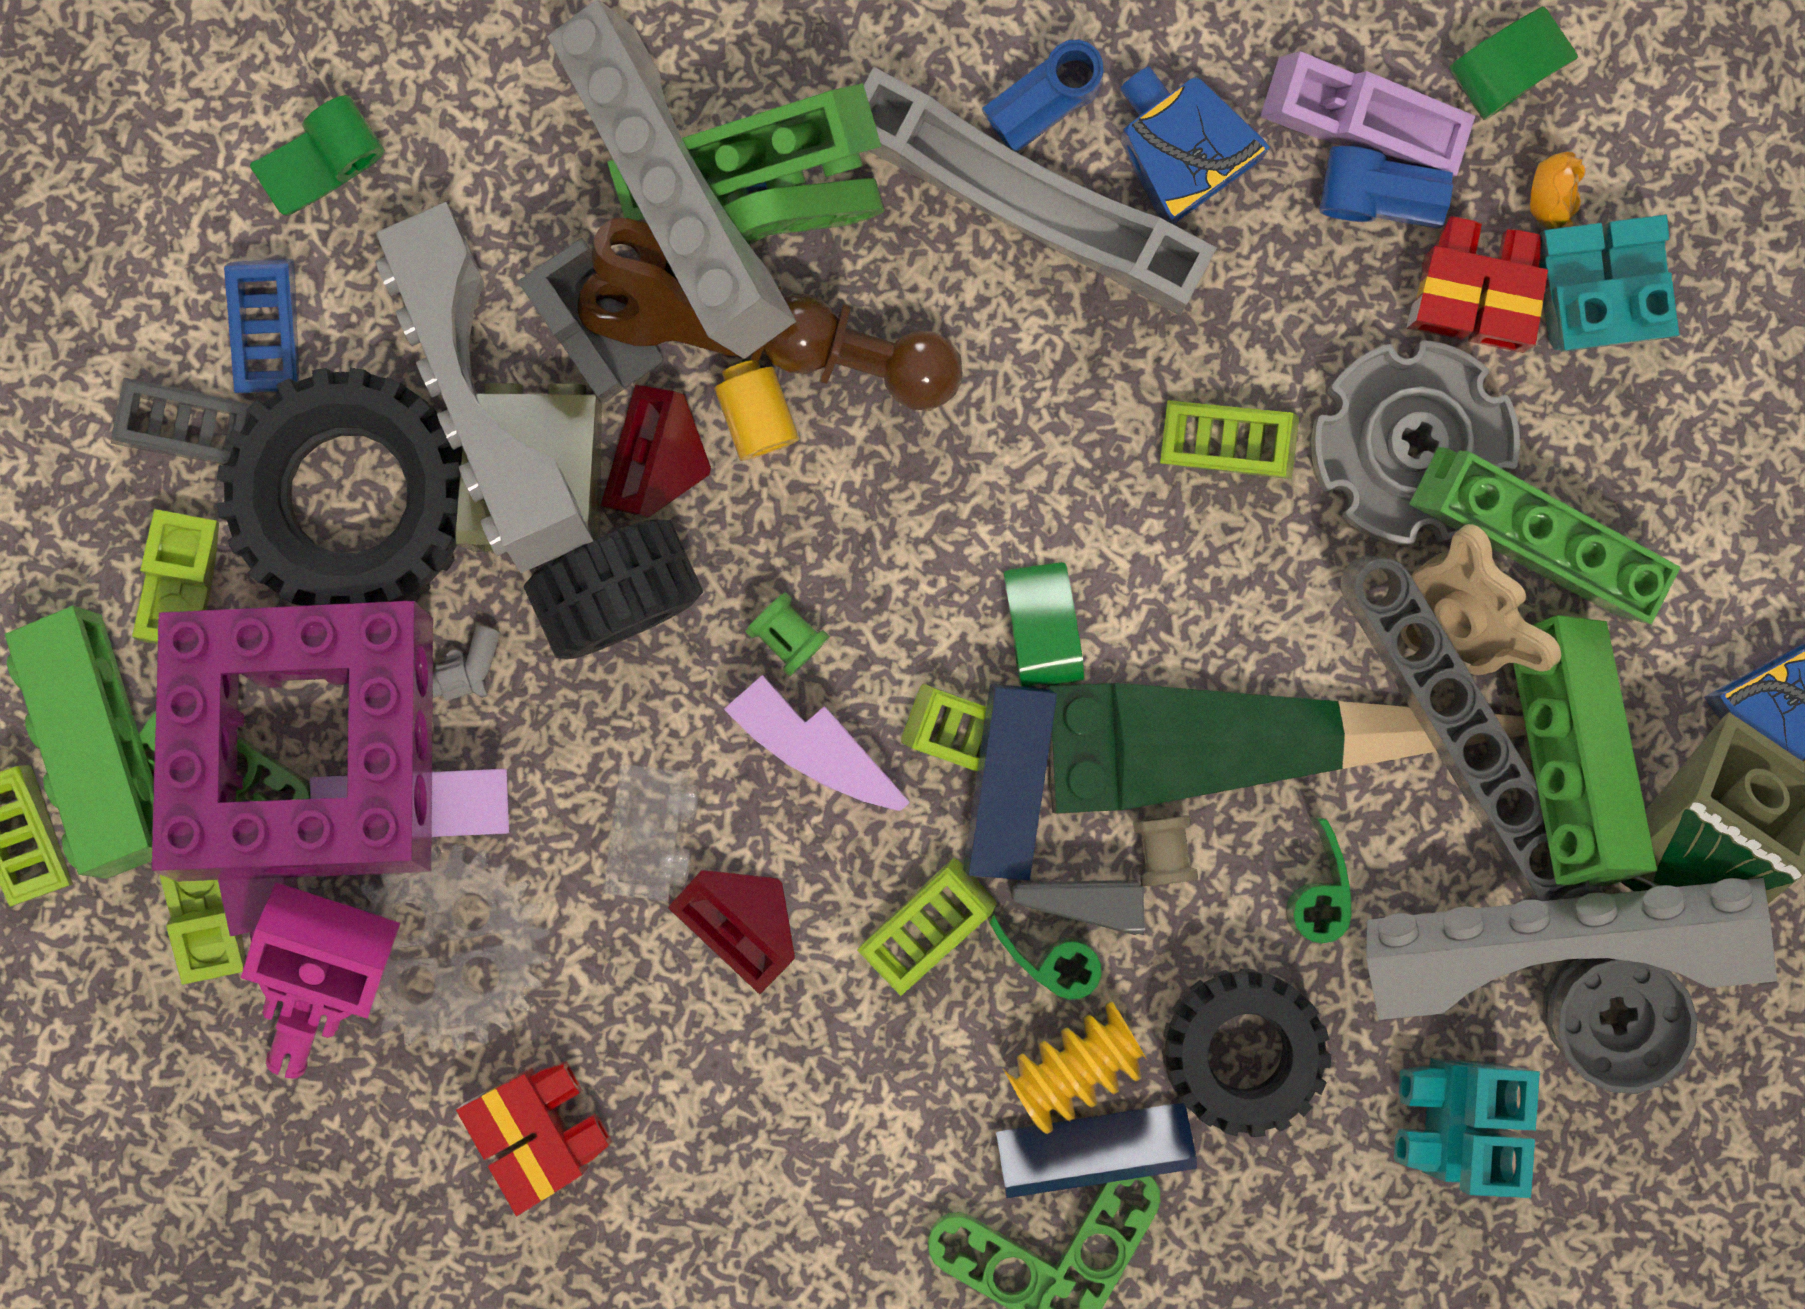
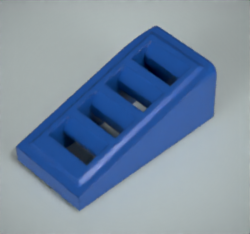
M294 259L234 261L224 266L234 393L279 391L276 385L288 378L295 382L300 381ZM276 281L277 293L245 294V282ZM278 307L279 318L247 320L246 308ZM280 333L281 344L248 345L247 334ZM282 358L283 370L249 371L248 360Z

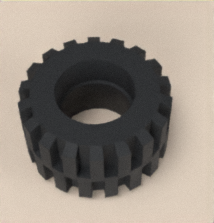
M666 519L646 520L597 538L593 542L547 563L538 569L523 586L555 658L560 659L579 658L635 636L686 610L703 593V589L672 521Z
M1242 968L1238 972L1223 970L1213 973L1214 978L1205 982L1199 980L1190 987V994L1184 1000L1179 998L1172 1008L1175 1013L1171 1022H1166L1163 1033L1166 1043L1165 1049H1162L1163 1063L1167 1067L1169 1074L1167 1077L1174 1091L1186 1107L1199 1120L1210 1127L1213 1125L1220 1128L1223 1133L1238 1136V1132L1248 1133L1251 1137L1266 1136L1265 1130L1276 1128L1281 1132L1292 1126L1289 1121L1298 1113L1304 1117L1313 1108L1309 1104L1315 1093L1322 1095L1327 1084L1322 1079L1324 1069L1331 1067V1054L1326 1051L1325 1041L1330 1040L1326 1026L1320 1022L1317 1016L1320 1013L1300 991L1269 973H1260L1254 969ZM1243 1014L1258 1015L1268 1020L1277 1029L1282 1041L1281 1059L1275 1072L1265 1082L1252 1088L1235 1089L1222 1083L1213 1073L1208 1060L1210 1042L1218 1028L1229 1019Z

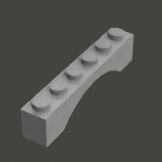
M594 0L547 37L706 334L714 341L745 359L797 321L770 272L729 218L691 157L667 107L661 87L660 73L635 27L602 1Z
M873 67L864 84V88L882 147L869 150V152L1164 308L1181 315L1217 247L1160 217L1109 199L1040 166L981 132L932 97Z
M447 202L376 232L385 257L375 261L389 294L393 296L400 293L406 307L395 311L410 345L414 346L421 343L426 358L416 362L418 370L432 398L442 394L447 406V410L438 413L437 416L453 450L463 446L469 462L460 465L459 470L473 501L478 502L484 499L491 515L480 521L495 555L499 556L507 552L519 572L523 573L593 542L572 489L556 460L527 447L504 431L479 405L471 377L469 340L474 310L484 281L465 236Z
M1729 878L1712 884L1683 887L1664 885L1645 891L1617 894L1590 893L1579 898L1550 901L1524 900L1512 905L1483 908L1464 906L1445 912L1417 915L1397 913L1385 918L1367 920L1366 959L1378 1020L1444 1014L1465 995L1498 977L1529 966L1566 959L1609 958L1646 963L1682 974L1708 988L1777 981L1771 921L1764 878L1750 880Z

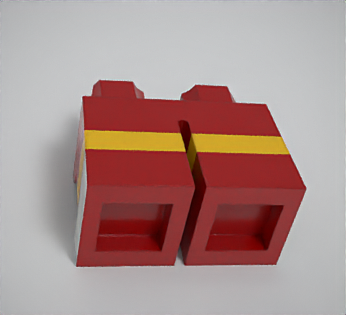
M1455 216L1449 217L1441 229L1436 245L1424 255L1422 263L1423 272L1406 329L1463 340L1469 335L1468 342L1525 353L1536 346L1548 269L1539 268L1541 236L1536 233L1507 229L1503 232L1498 259L1476 254L1482 227L1481 223Z
M567 1061L544 1068L535 1073L533 1068H530L497 1087L468 1100L456 1109L484 1161L531 1133L537 1134L521 1145H517L498 1156L488 1165L490 1172L516 1217L582 1176L589 1167L587 1163L595 1159L612 1142L610 1135L596 1113L568 1129L555 1107L583 1091Z

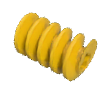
M1112 1001L1105 1004L1107 1025H1102L1093 1016L1088 1014L1083 1017L1085 1038L1081 1039L1066 1027L1061 1030L1063 1051L1059 1052L1044 1040L1039 1043L1041 1064L1037 1065L1026 1055L1020 1054L1017 1056L1020 1074L1018 1078H1014L1003 1069L1032 1121L1044 1133L1048 1134L1053 1131L1050 1114L1052 1109L1056 1110L1068 1121L1075 1118L1072 1100L1074 1096H1077L1091 1108L1096 1106L1097 1098L1094 1087L1096 1083L1102 1085L1113 1095L1119 1092L1116 1074L1118 1070H1122L1135 1082L1141 1079L1138 1059L1142 1056L1145 1059L1147 1058Z

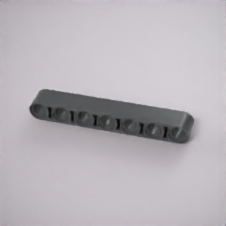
M1362 556L1353 560L1345 568L1341 577V592L1344 600L1527 900L1550 901L1569 899L1590 893H1602L1599 886H1589V881L1575 885L1556 884L1551 860L1543 870L1538 872L1531 871L1529 857L1532 850L1538 844L1548 842L1537 783L1410 573L1401 563L1389 558ZM1381 568L1387 574L1389 589L1382 600L1371 604L1364 595L1363 583L1371 571ZM1415 623L1422 634V643L1414 655L1403 658L1397 648V637L1405 626ZM1448 678L1455 689L1454 699L1445 710L1436 712L1430 702V693L1438 681ZM1482 733L1487 741V752L1479 763L1467 765L1463 756V748L1466 741L1471 736ZM1516 788L1520 797L1516 812L1508 818L1500 819L1496 811L1499 796L1507 789Z

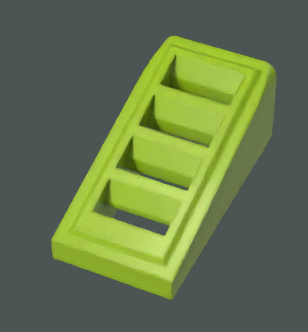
M1168 400L1160 464L1292 479L1299 416L1291 412ZM1188 417L1199 418L1195 454L1183 453ZM1213 420L1224 421L1220 457L1209 455ZM1239 423L1250 424L1246 459L1235 458ZM1265 426L1276 427L1272 462L1261 461Z
M922 684L905 725L901 743L920 752L977 771L979 758L976 757L982 741L986 706ZM941 706H947L936 740H929ZM963 713L972 715L959 751L951 748Z
M31 765L15 766L0 772V794L13 790L18 800L0 807V822L24 814L28 823L26 826L3 834L0 830V886L9 907L73 885ZM31 838L35 839L39 849L10 859L7 847ZM45 861L48 873L21 883L18 882L15 871Z
M955 857L929 879L857 949L900 996L993 913L997 905V901L978 880L963 871L964 865ZM946 886L970 910L966 915L943 893L942 890ZM929 902L952 925L953 928L947 933L923 910V907ZM910 920L934 946L926 951L903 925ZM890 937L916 962L908 970L883 944Z

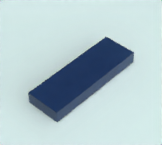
M990 683L963 871L969 876L1030 881L1057 693L1051 689Z
M1184 1103L1052 1123L1053 1131L1048 1134L1044 1133L1037 1126L996 1132L1006 1198L1197 1169V1156L1187 1108Z

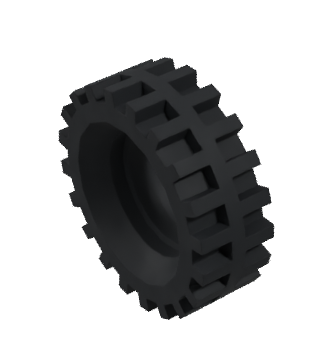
M327 368L312 370V377L297 382L288 378L278 383L276 386L279 392L263 403L256 399L246 409L252 415L241 432L232 429L226 441L233 448L227 466H218L217 480L224 482V502L217 503L219 518L227 520L232 538L228 539L227 542L233 554L240 555L251 569L248 573L258 583L271 588L279 594V598L300 606L404 601L413 595L421 596L431 588L428 584L441 570L448 571L455 561L451 556L457 546L456 522L461 474L459 466L462 462L463 449L459 447L453 450L438 419V412L426 400L389 377L383 378L370 374L364 369L350 368L349 372H332ZM340 436H364L383 444L399 461L407 482L406 508L397 528L379 545L359 553H334L316 545L300 528L292 508V481L302 460L319 444Z

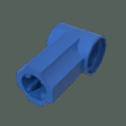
M1079 39L1067 40L1057 45L1047 60L982 108V112L990 125L1008 148L1018 153L1076 108L1092 103L1099 95L1103 84V60L1099 51L1088 42ZM1076 60L1085 63L1093 74L1092 79L1086 85L1080 88H1070L1059 81L1056 74L1064 63Z
M1334 146L1329 151L1319 212L1331 218L1353 222H1373L1376 218L1441 229L1444 226L1450 207L1453 190V172L1386 161L1384 154L1371 149L1354 146Z

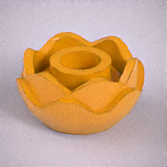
M1573 152L1554 154L1540 162L1536 169L1530 197V212L1547 229L1572 227L1573 221L1570 218L1580 209L1581 198L1578 192V185L1584 178L1586 170L1582 164L1583 159L1575 158L1576 154Z

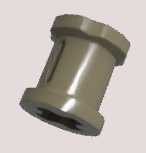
M1190 815L1133 822L1134 832L1141 834L1146 873L1140 876L1142 886L1165 885L1198 879L1197 869L1190 867L1185 829L1191 825Z

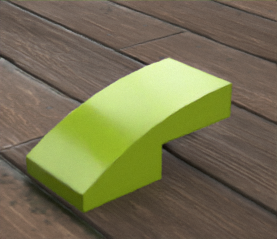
M154 509L140 569L146 576L132 637L135 640L158 644L160 612L207 610L216 561L219 532L218 521Z
M159 874L170 914L166 928L181 984L184 985L243 972L246 960L242 934L231 937L229 935L218 880L177 882Z

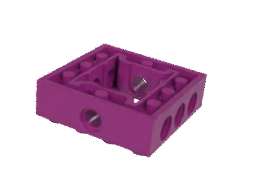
M415 601L160 612L158 620L152 871L177 882L431 872L433 617ZM239 674H242L261 687L268 688L282 687V681L324 679L331 685L349 684L347 798L236 802V790L243 789V777L237 774L238 727H244V714L238 711Z

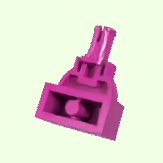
M275 882L255 928L241 975L242 979L259 984L266 997L262 1011L265 1018L272 1020L279 1001L283 1002L272 1046L266 1056L265 1064L269 1071L278 1075L283 1060L288 1053L291 1055L285 1078H298L305 1073L308 1057L322 1015L327 1016L322 1036L326 1038L334 1036L340 1021L351 1014L368 1019L391 955L400 922Z

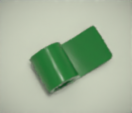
M1542 6L1472 48L1450 65L1448 69L1482 119L1487 120L1516 101L1534 85L1574 62L1578 58V54L1549 11Z
M349 95L333 98L316 108L302 123V127L305 130L304 134L251 162V170L281 214L289 216L314 203L372 166L383 156L385 152L384 147Z
M1059 562L1005 571L1004 581L1013 627V643L1020 686L1039 687L1084 680L1081 643L1067 565Z
M1310 817L1327 854L1333 883H1310L1296 889L1288 899L1286 915L1293 931L1309 941L1323 944L1334 942L1342 937L1349 928L1352 916L1351 892L1345 860L1332 827L1326 818ZM1324 895L1322 904L1333 907L1332 918L1322 919L1319 930H1313L1314 922L1304 919V908L1314 907L1317 896Z
M992 913L988 918L997 938L1014 960L1037 982L1057 996L1068 1000L1081 999L1090 995L1098 986L1102 975L1101 963L1097 954L1085 942L1075 938L1060 939L1050 945L1035 967L1016 949L1000 927L994 914ZM1076 952L1083 954L1085 958L1080 964L1088 970L1085 978L1081 981L1072 977L1066 985L1059 983L1057 979L1062 973L1054 967L1056 960L1060 956L1070 960Z

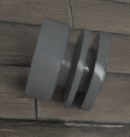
M1609 958L1566 959L1556 966L1545 987L1543 1018L1551 1040L1586 1081L1608 1092L1638 1094L1663 1086L1684 1068L1696 1045L1698 1017L1690 993L1669 970L1646 963ZM1616 997L1627 1007V1010L1618 1012L1617 1023L1611 1025L1600 1015V1012L1609 1010L1611 1005L1610 999Z

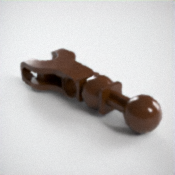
M614 218L599 228L592 244V262L596 273L584 284L579 294L577 306L579 318L588 330L633 346H654L664 342L677 341L724 355L739 356L708 337L647 223L629 218ZM623 244L632 247L639 255V261L616 255L611 246ZM792 293L783 297L797 322L751 354V360L759 362L764 350L774 365L789 373L810 374L822 369L819 382L825 384L828 383L835 364L884 378L885 386L894 400L912 410L931 411L946 404L956 395L962 383L963 375L961 355L950 340L936 332L915 330L900 337L893 343L847 329L851 306L843 304L837 317L828 303L813 295ZM608 297L627 305L622 310L609 312L602 309L596 303V300Z

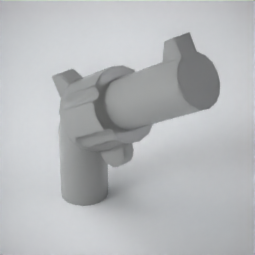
M476 626L467 659L459 650L449 651L446 654L445 662L435 666L436 671L433 672V698L443 695L447 701L472 693L481 698L487 697L484 679L491 668L500 632L488 627Z

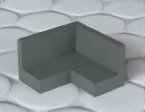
M581 238L517 282L553 335L569 354L596 396L604 404L660 366L664 359L655 345L633 346L595 334L582 324L577 310L579 294L584 284L596 271L593 267L592 251L585 240ZM608 297L596 300V303L602 309L609 312L622 310L627 305Z

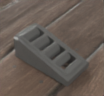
M123 378L111 444L227 465L233 446L226 443L232 429L241 432L250 416L246 409L251 404ZM140 399L153 401L147 434L134 431ZM166 403L179 405L172 439L159 436ZM192 408L204 410L198 444L185 442ZM217 412L230 415L223 449L211 447Z
M1136 880L1015 882V885H1012V899L1014 902L1020 903L1021 906L1132 935H1144L1143 886Z

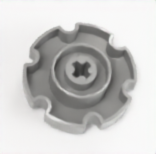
M1422 340L1414 347L1413 356L1410 359L1400 357L1396 353L1394 346L1387 344L1358 358L1333 381L1327 392L1336 401L1337 411L1335 415H1320L1314 420L1311 454L1314 471L1322 491L1328 492L1332 489H1338L1346 494L1348 505L1342 513V518L1360 532L1385 543L1401 546L1411 545L1415 543L1417 532L1421 527L1430 529L1434 533L1436 540L1443 542L1452 539V536L1458 530L1409 505L1437 448H1449L1456 453L1459 450L1469 451L1506 472L1517 467L1520 452V431L1517 416L1508 395L1491 397L1485 392L1483 381L1489 374V369L1482 362L1459 348L1435 341ZM1418 429L1423 432L1421 443L1428 447L1429 450L1423 451L1412 458L1408 455L1410 444L1401 438Z

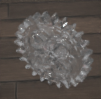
M432 844L431 872L380 874L385 883L383 888L371 883H365L360 887L371 904L369 907L353 906L354 908L396 921V914L399 908L405 902L418 905L423 910L426 917V926L423 933L419 937H409L398 930L392 950L402 947L429 945L443 938V930L447 931L449 940L453 941L495 933L503 936V943L501 945L465 949L452 955L451 964H448L445 954L441 953L399 961L394 960L390 955L370 1013L381 1008L387 1013L381 1027L383 1033L389 1032L400 1023L405 1025L404 1044L407 1046L412 1045L422 1032L428 1033L430 1052H436L441 1048L445 1036L450 1035L457 1052L467 1048L469 1031L472 1030L483 1044H487L493 1040L490 1022L494 1021L501 1028L509 1031L515 1026V1022L508 1008L512 1006L518 1010L528 1012L534 1006L529 997L523 992V989L525 987L542 988L545 986L546 981L540 975L533 972L532 968L533 965L551 961L552 955L543 950L536 949L535 941L548 936L552 931L549 927L533 926L531 920L532 917L545 908L544 903L539 902L525 905L521 898L528 891L532 883L526 880L511 886L507 879L513 864L509 861L503 863L494 871L489 870L490 851L487 849L480 850L472 862H466L464 844H454L448 860H444L438 844ZM467 893L481 895L489 905L490 915L487 923L482 928L470 927L460 917L459 904ZM475 957H486L496 964L499 971V981L493 990L482 991L470 982L468 967ZM413 966L427 969L434 977L435 991L429 1000H418L407 991L405 979L408 971Z

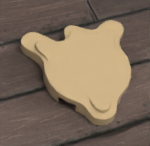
M1473 524L1463 526L1452 536L1449 552L1439 553L1425 562L1411 575L1462 661L1471 664L1467 668L1470 674L1483 675L1495 672L1507 663L1521 664L1537 671H1548L1560 661L1561 650L1557 641L1550 634L1527 623L1518 611V606L1526 599L1525 590L1517 581L1503 573L1495 565L1492 558L1490 540L1487 534L1478 526ZM1412 623L1405 626L1400 633L1407 646L1414 652H1417L1422 643V634L1417 625Z

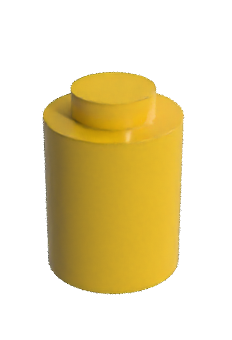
M749 360L722 371L725 381L714 387L740 461L763 456L800 440L774 367L760 368L759 362Z

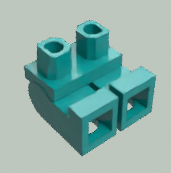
M1667 214L1611 221L1602 226V223L1549 229L1539 234L1541 236L1539 268L1548 269L1543 308L1549 341L1554 350L1567 352L1680 336L1672 273L1668 272L1665 242L1670 240Z
M1430 1058V1066L1401 1069L1398 1091L1400 1102L1408 1106L1427 1107L1425 1130H1398V1133L1395 1135V1162L1422 1170V1173L1444 1182H1459L1460 1191L1468 1195L1531 1198L1535 1139L1508 1129L1536 1131L1540 1071L1494 1062ZM1518 1087L1520 1088V1105H1519V1109H1518V1106H1517V1091H1518ZM1514 1151L1516 1156L1515 1173H1513L1512 1159Z

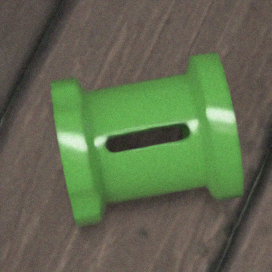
M784 592L749 625L745 632L751 638L759 637L785 663L783 671L791 677L829 640L830 636L824 630L816 632L790 605L792 597L787 592Z

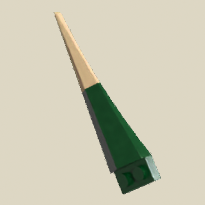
M1126 683L1046 687V689H1051L1057 693L1049 747L1052 813L1122 811L1436 752V749L1410 707ZM1495 714L1509 738L1527 735L1524 716ZM1482 733L1471 736L1466 741L1465 746L1487 741Z

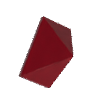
M635 384L600 506L651 517L709 476L711 466L685 395L676 391Z
M701 870L668 906V909L759 995L795 959L783 884L778 878Z

